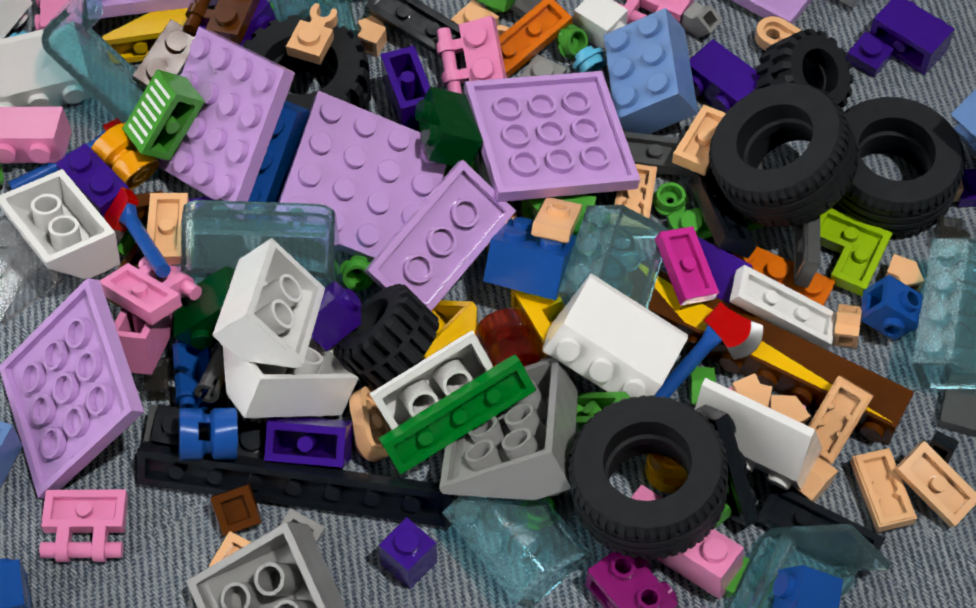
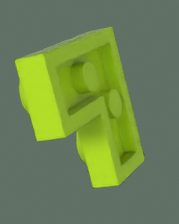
M833 208L820 215V246L841 254L830 276L831 280L836 281L835 285L863 297V290L868 288L890 242L892 232L863 223Z

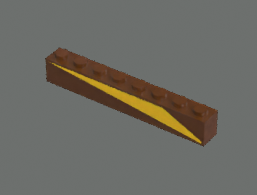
M637 259L617 289L688 334L684 347L689 352L704 334L707 327L704 320L720 302L737 314L763 325L762 341L757 350L749 356L733 360L728 349L721 343L706 357L719 363L725 370L731 373H740L746 377L755 373L760 384L772 386V390L783 395L796 396L802 405L816 411L819 409L836 378L839 375L874 395L855 427V430L859 431L868 440L880 441L889 445L913 397L914 391L717 297L714 300L680 306L669 275Z

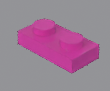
M690 226L659 232L655 242L680 306L714 300L719 294V290L694 227Z

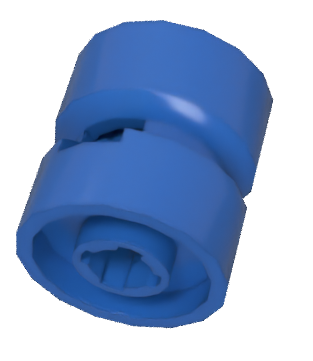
M179 408V461L202 460L206 454H210L214 460L237 459L238 427L236 408H213L210 414H205L202 408ZM209 427V441L199 440V428Z

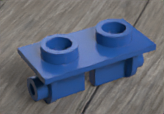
M175 339V343L171 347L174 369L183 371V373L175 374V402L180 408H202L205 411L215 405V402L207 403L202 401L207 389H204L199 398L195 395L194 389L211 358V347L201 351Z

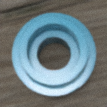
M585 47L575 55L576 61L572 67L575 72L599 71L606 64V60L603 57L605 52L601 47Z

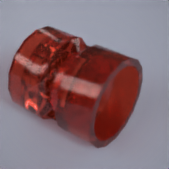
M505 308L497 310L484 317L478 324L480 339L484 349L488 351L487 356L493 367L514 354L520 359L524 367L540 361L541 357L534 339L530 336V328L526 317L520 309Z

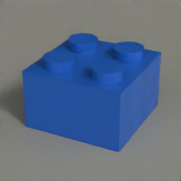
M525 217L510 219L490 240L483 282L557 300L574 278L582 237L572 234L568 243L535 237L531 235L534 220Z

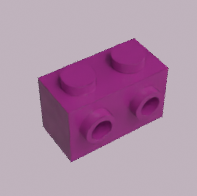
M611 552L587 570L585 586L604 608H678V599L673 589L664 581L660 583L651 573V566L648 560L641 559V557L631 558L629 555L627 557L621 555V552Z

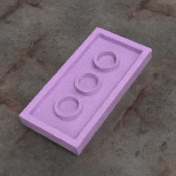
M464 160L458 161L367 266L364 272L382 289L395 284L406 285L432 311L516 210L506 201L496 202L495 190Z

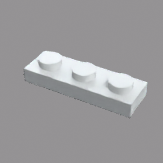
M746 265L736 270L729 302L824 349L832 345L837 318L836 312Z

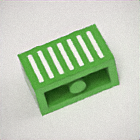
M157 69L122 129L141 154L170 161L205 101L186 77Z

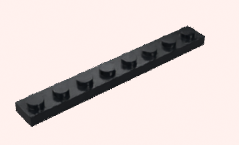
M144 442L140 444L137 450V484L216 495L250 483L256 501L403 521L407 517L413 523L450 528L452 521L454 495L442 494L439 489L440 483L296 463L264 461V459L238 455L237 459L214 460L210 454H206L202 460L179 461V447Z

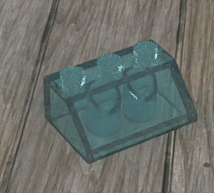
M624 205L587 206L558 291L564 305H567L591 273L648 309L662 263V257L655 238L659 232L669 229Z
M460 495L442 512L513 602L519 606L534 608L591 555L590 551L545 497L537 500Z

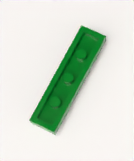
M514 354L384 434L379 440L399 473L403 474L535 392L536 388L520 359Z

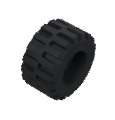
M814 29L801 30L766 48V52L761 54L759 58L761 64L756 69V74L760 76V79L756 80L757 88L783 83L810 85L828 93L829 96H832L838 102L841 108H844L848 103L846 98L851 97L852 94L850 84L853 83V75L849 71L852 67L850 61H846L844 56L846 52L842 47L839 48L837 46V41L833 37L827 38L826 33L821 30L817 32Z
M395 284L377 292L361 305V324L337 343L335 352L370 387L379 388L415 366L422 359L436 337L439 319L406 285Z

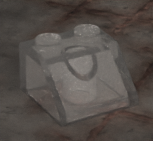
M6 215L0 218V323L4 325L63 281L59 271L48 269Z

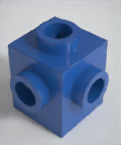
M887 275L863 290L861 321L895 341L921 326L923 295L891 275Z

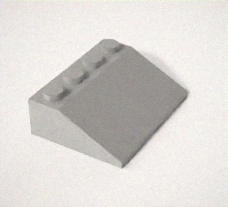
M551 357L525 366L524 368L536 391L445 447L439 485L442 494L537 500L547 496H556L571 489L568 462L572 444L575 440L578 389L564 364Z
M285 522L186 581L197 608H346L309 525L303 523Z

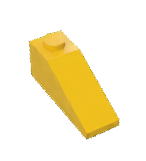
M188 8L149 12L103 35V43L109 66L143 61L170 19L184 27L187 20L185 14Z

